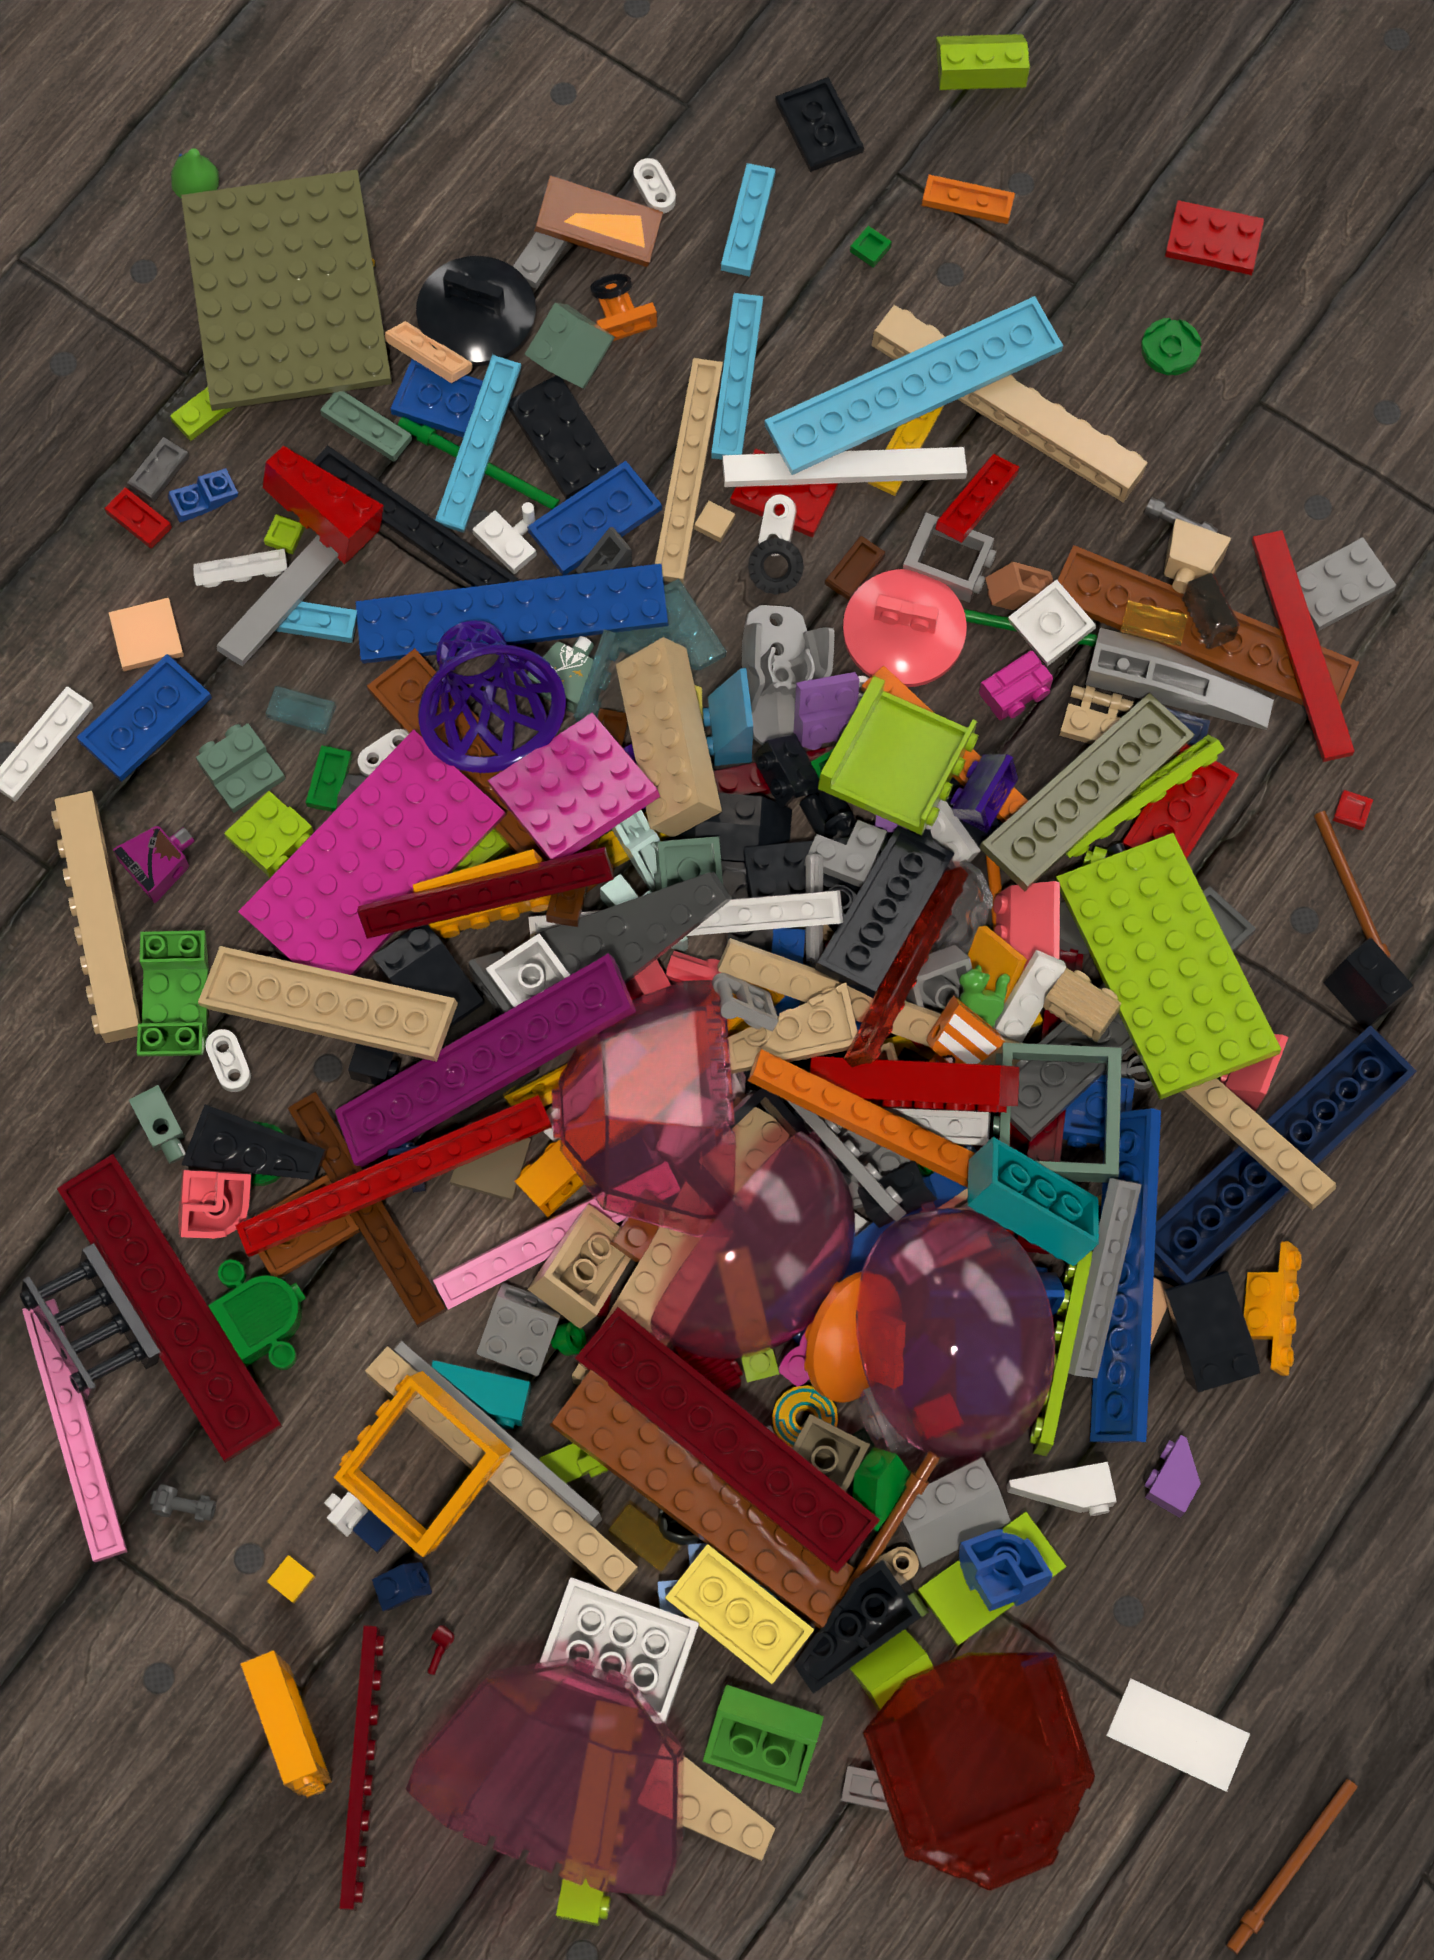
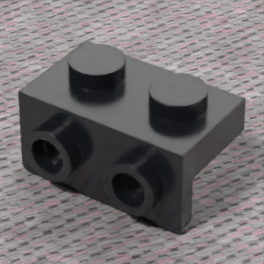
M796 734L767 740L754 754L753 759L757 768L760 770L780 808L787 807L794 798L816 794L820 791L818 789L820 779Z

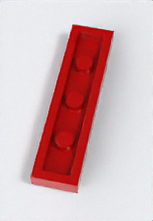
M993 454L937 520L935 529L962 543L1017 477L1020 467Z

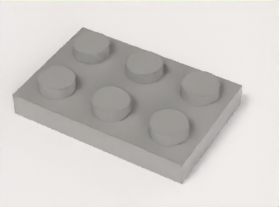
M1363 537L1297 572L1306 604L1317 632L1393 592L1397 586Z

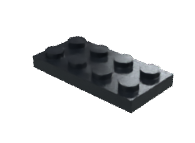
M556 375L510 399L508 409L566 500L618 466L561 377Z

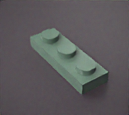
M344 391L333 393L320 409L321 416L393 462L396 461L412 441L410 433Z

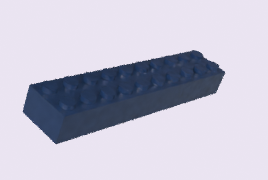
M1370 1025L1266 1122L1318 1167L1397 1094L1417 1071ZM1239 1146L1156 1222L1154 1266L1174 1286L1197 1280L1291 1191Z

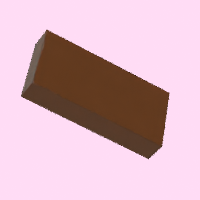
M860 536L826 578L825 585L850 601L856 590L864 584L883 560L886 552L863 536Z

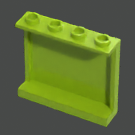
M873 676L820 774L818 789L922 835L927 825H934L940 811L939 808H936L940 800H947L953 784L950 783L953 775L959 777L966 762V759H963L965 752H972L979 736L974 733L977 721L973 719L968 728L883 691L885 680Z

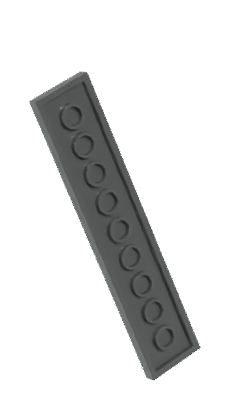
M1209 886L1203 893L1234 953L1255 933L1256 928ZM1105 984L1100 986L1099 989L1106 988ZM1119 1013L1098 1042H1095L1092 1038L1062 1021L1039 1043L1047 1045L1122 1048L1121 1057L1134 1046ZM1020 1060L1015 1065L1020 1067L1018 1106H1011L1010 1123L1031 1142L1106 1072V1063Z

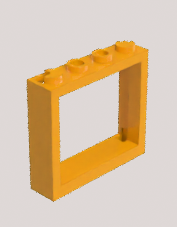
M421 1371L412 1376L407 1374L402 1382L395 1386L397 1394L391 1401L388 1399L380 1406L375 1414L379 1418L373 1426L368 1425L359 1434L357 1441L360 1443L354 1451L349 1450L341 1458L342 1462L339 1464L341 1468L333 1478L420 1556L425 1557L437 1549L512 1449L427 1374ZM418 1393L486 1452L428 1529L424 1528L360 1470Z
M274 1650L241 1663L284 1785L298 1795H306V1798L326 1791L324 1785L332 1781L290 1666Z

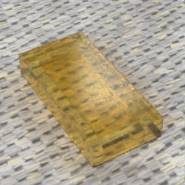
M1128 600L1120 632L1181 646L1188 615Z
M628 1504L608 1530L660 1573L663 1572L682 1547L665 1539L663 1534L660 1533L659 1527L631 1504Z

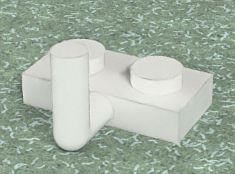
M529 502L522 505L523 519L514 527L494 510L472 529L473 535L514 575L537 556L536 550L522 537L528 531L527 526L535 521L534 506Z

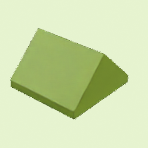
M903 1630L849 1668L888 1725L944 1686L927 1653L906 1630Z

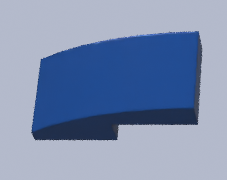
M227 469L199 476L196 484L168 492V500L179 522L208 513L238 497V492Z

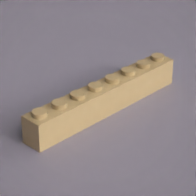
M92 791L55 799L56 810L51 811L55 829H60L62 839L57 840L60 856L61 858H66L68 868L63 869L64 880L67 887L72 886L73 897L68 898L72 916H77L79 926L74 927L78 946L83 945L85 956H80L83 974H89L91 985L86 986V993L89 1004H95L97 1015L91 1016L94 1032L96 1035L101 1034L105 1043L136 1037L138 1024H141L98 804Z

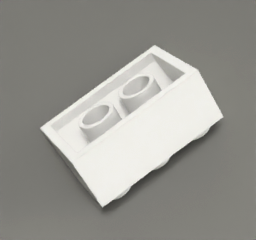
M540 933L486 968L490 977L513 1008L570 976Z

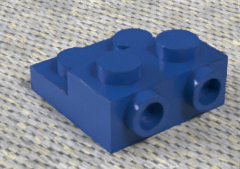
M1102 1075L1066 1108L1063 1139L1068 1140L1067 1144L1069 1146L1083 1148L1087 1146V1143L1099 1144V1149L1104 1151L1106 1075ZM1121 1078L1120 1112L1132 1110L1135 1079Z

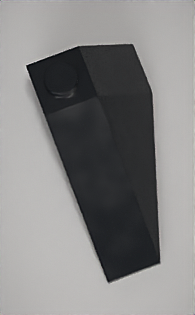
M884 1559L853 1581L848 1588L849 1590L831 1612L825 1626L816 1633L794 1664L813 1694L929 1613L912 1586Z

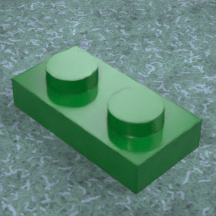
M321 745L306 799L307 807L334 812L337 809V796L349 772L353 757L351 751Z

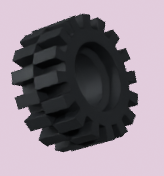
M781 538L767 539L758 544L751 553L748 563L749 576L755 586L765 593L774 595L786 593L794 588L802 577L803 558L793 543ZM772 554L782 555L788 562V570L780 578H771L764 570V562Z

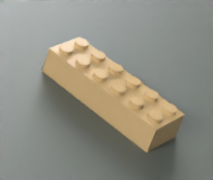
M663 637L617 663L616 669L636 765L658 789L660 794L658 799L645 807L649 827L674 838L721 813L722 809L687 649Z

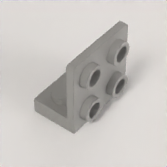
M502 1283L481 1338L477 1354L538 1376L561 1314L533 1293Z

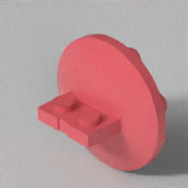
M907 569L886 571L867 580L851 597L843 620L845 646L856 666L869 677L873 676L882 666H885L906 687L928 684L948 672L956 663L963 650L967 629L965 613L955 593L946 584Z

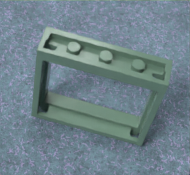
M1003 1043L1002 1053H996L995 1065L1012 1066V1059L1106 1063L1104 1164L1036 1161L1069 1181L1109 1183L1110 1178L1118 1179L1122 1048ZM1007 1106V1113L1000 1112V1116L993 1117V1135L999 1136V1140L1008 1146L1010 1144L1011 1106Z

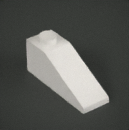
M1108 1462L1009 1480L1006 1485L1008 1493L1079 1513L1089 1511L1090 1516L1106 1514L1110 1512L1109 1507H1113L1116 1503Z

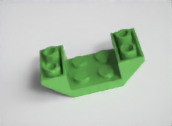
M205 930L140 932L143 1004L142 1024H138L137 1056L203 1055L208 1035V1009L200 1006L198 1001L209 975Z

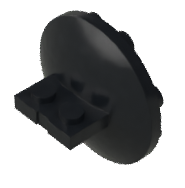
M467 256L445 263L427 278L418 295L416 315L419 330L424 335L470 361L472 367L489 365L492 355L507 359L525 344L535 324L536 305L531 286L516 268L492 257Z

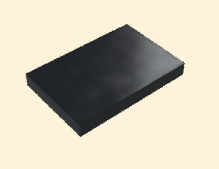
M829 77L775 96V103L810 172L864 152V145Z

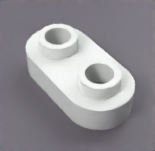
M650 158L637 162L634 167V182L647 206L662 211L663 214L671 211L676 203V193L661 164ZM645 176H652L653 178H651V179L648 180V179H645L644 177H645ZM664 199L665 202H657V200Z
M775 495L767 501L759 534V544L774 534L781 539L791 542L797 512L796 505L791 498L785 495ZM783 504L785 512L783 515L777 516L775 514V507Z
M395 729L363 749L358 756V766L361 774L367 778L396 748L394 743L397 740L403 741L409 734L403 729ZM371 757L379 759L375 764L368 763V760Z
M225 1029L212 1032L206 1040V1051L221 1086L229 1092H239L245 1089L250 1083L251 1073L236 1036L231 1031ZM227 1044L229 1048L226 1052H218L220 1045ZM234 1072L240 1073V1078L237 1081L229 1079L230 1075Z

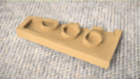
M846 982L824 995L820 994L809 999L805 1004L779 1013V1016H777L779 1021L773 1032L763 1027L761 1029L750 1027L724 1039L731 1074L751 1070L755 1057L761 1049L787 1062L860 1048V1040Z
M662 1740L635 1805L762 1862L775 1827L665 1740Z

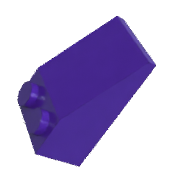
M983 754L979 762L975 760L966 775L969 778L964 789L960 787L957 789L951 800V805H953L952 811L955 817L988 833L1018 781L1013 757L1008 754Z

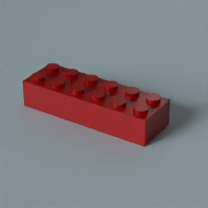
M837 1057L811 1058L810 1073L877 1106H881V1100H883L882 1106L912 1107V1101H914V1108L944 1109V1103H946L945 1110L975 1111L976 1104L978 1105L977 1111L1006 1113L1007 1106H1018L1020 1067Z

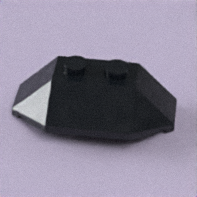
M718 793L722 812L673 838L674 840L719 836L721 861L744 863V847L790 842L792 809L788 807L780 808L776 802L763 796Z

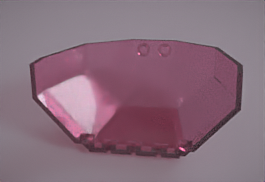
M712 980L682 981L633 999L632 1002L636 1012L578 1044L558 1080L557 1089L551 1090L552 1109H558V1119H553V1138L560 1139V1151L603 1210L694 1237L730 1236L734 1220L736 1151L735 1132L728 1127L735 1124L733 1100L728 1099L733 1096L731 1070L724 1069L730 1067L729 1041L722 1039L728 1037L727 1019L720 1012L719 1005L721 1000L719 994L713 988Z
M576 1657V1660L566 1658L492 1670L417 1758L406 1791L446 1828L456 1832L465 1829L464 1838L486 1846L492 1835L496 1837L493 1850L519 1860L523 1849H526L529 1853L525 1863L549 1873L553 1872L556 1862L560 1863L562 1867L559 1877L582 1886L586 1877L590 1887L604 1892L664 1896L682 1853L684 1748L636 1685L627 1681L628 1677L615 1670H609L608 1673L595 1668L596 1664L586 1658Z

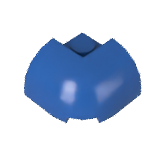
M1003 1529L986 1532L960 1544L959 1559L964 1579L970 1591L973 1589L977 1590L989 1612L1014 1602L1016 1607L1039 1594L1052 1578V1572L1035 1545L1028 1538L1024 1540L1014 1534L1003 1533Z

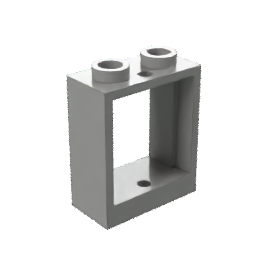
M925 513L904 561L903 569L923 574L946 584L958 599L970 603L973 594H980L986 578L981 576L984 568H991L997 551L992 550L994 538L972 530L961 543L936 530L939 517ZM933 534L980 551L968 581L921 563Z

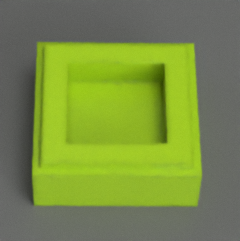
M276 514L265 536L264 543L278 550L285 548V552L293 555L305 527L299 522Z

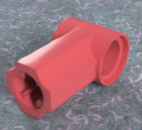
M674 951L665 975L669 980L696 988L700 994L710 998L715 991L712 980L715 975L722 972H719L717 967L720 960L707 959L705 961Z

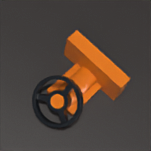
M626 274L607 275L597 279L590 286L592 296L599 299L606 317L597 320L596 324L615 337L613 341L657 327V311L653 302L634 308L628 294L632 287L631 278Z

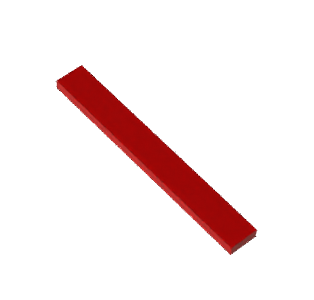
M1283 530L1253 536L1251 542L1322 761L1327 762L1353 756L1355 750Z

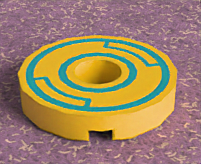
M812 1386L794 1387L784 1392L775 1403L772 1414L773 1430L776 1436L791 1448H793L803 1428L797 1424L795 1419L796 1415L801 1411H809L813 1416L837 1427L838 1414L834 1402L820 1395Z

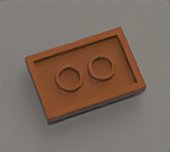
M325 1175L257 1215L332 1183L328 1176ZM349 1214L258 1253L271 1276L282 1278L356 1235L360 1230Z

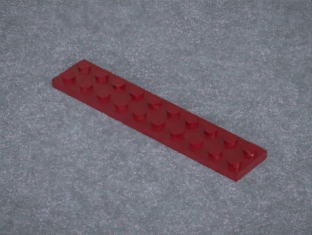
M114 1154L57 1188L58 1192L90 1244H95L160 1350V1358L224 1462H228L283 1427Z
M619 1307L616 1308L575 1357V1360L588 1371L592 1370L607 1381L609 1387L648 1420L657 1425L668 1437L683 1447L690 1455L834 1573L838 1574L880 1522L879 1518Z

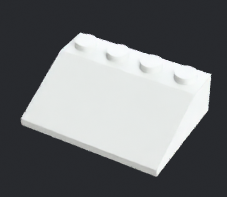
M570 1577L535 1677L538 1681L606 1705L637 1710V1716L665 1726L699 1623Z

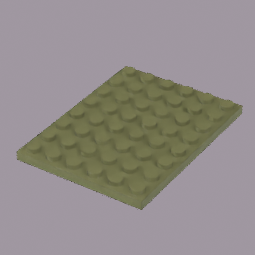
M358 170L181 195L212 411L392 384Z

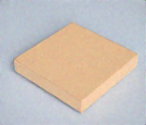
M169 598L109 612L123 671L156 664L166 654L172 659L184 657Z

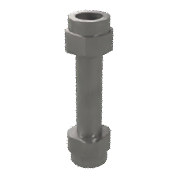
M1153 497L1144 514L1155 521L1161 518L1174 525L1177 518L1216 533L1218 531L1212 524L1204 521L1202 525L1165 507L1167 502Z

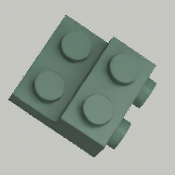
M248 723L243 727L240 724L230 727L225 733L226 738L216 744L214 741L204 744L199 749L200 755L196 756L199 767L233 814L286 780L283 772L267 752L265 745Z
M719 836L655 842L657 873H654L655 891L709 872H715L723 884Z

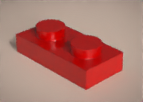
M126 487L105 507L106 514L150 549L172 528L169 521Z

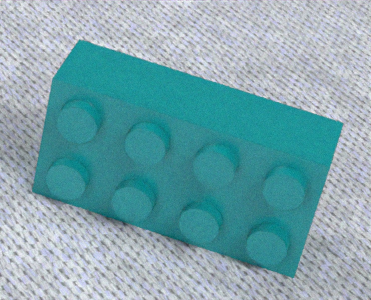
M992 1137L969 1159L967 1206L971 1207L975 1212L987 1216L999 1223L1003 1228L1015 1232L1031 1244L1041 1247L1054 1257L1062 1259L1072 1266H1075L1099 1244L1098 1197L995 1137Z

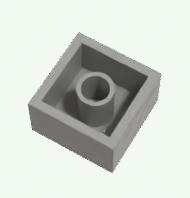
M956 945L897 966L905 1001L942 1014L953 996L958 999L963 992V987L959 983L960 976L972 969L970 957Z

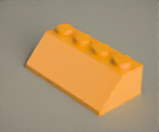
M532 849L412 884L414 892H419L544 862L545 860ZM551 895L428 925L439 937L451 938L459 935L462 930L486 928L493 921L517 919L524 912L545 911L548 909Z

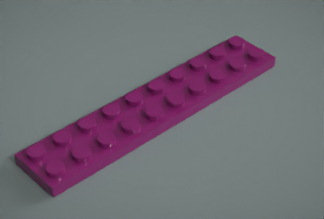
M609 953L442 1048L437 1062L423 1059L336 1109L335 1113L354 1165H360L362 1168L388 1153L387 1150L399 1147L636 1012L614 957Z

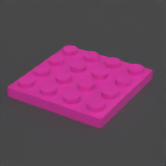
M593 713L555 736L548 745L535 749L488 780L493 791L549 860L573 855L660 797L658 789Z

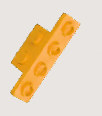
M1281 1241L1278 1272H1247L1244 1318L1251 1338L1273 1340L1271 1369L1281 1376H1289V1368L1294 1362V1352L1291 1343L1292 1334L1296 1332L1297 1326L1294 1316V1305L1299 1298V1287L1296 1280L1297 1270H1300L1302 1263L1299 1249L1289 1241Z

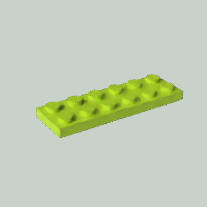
M1092 1251L1075 1266L1070 1264L1066 1266L1063 1284L1068 1285V1289H1064L1065 1297L1056 1314L1062 1318L1061 1321H1057L1056 1327L1053 1328L1050 1340V1347L1055 1348V1351L1050 1353L1043 1374V1379L1048 1380V1385L1043 1386L1036 1407V1411L1042 1412L1041 1418L1037 1417L1030 1435L1029 1443L1035 1444L1033 1454L1047 1456L1054 1444L1092 1261Z

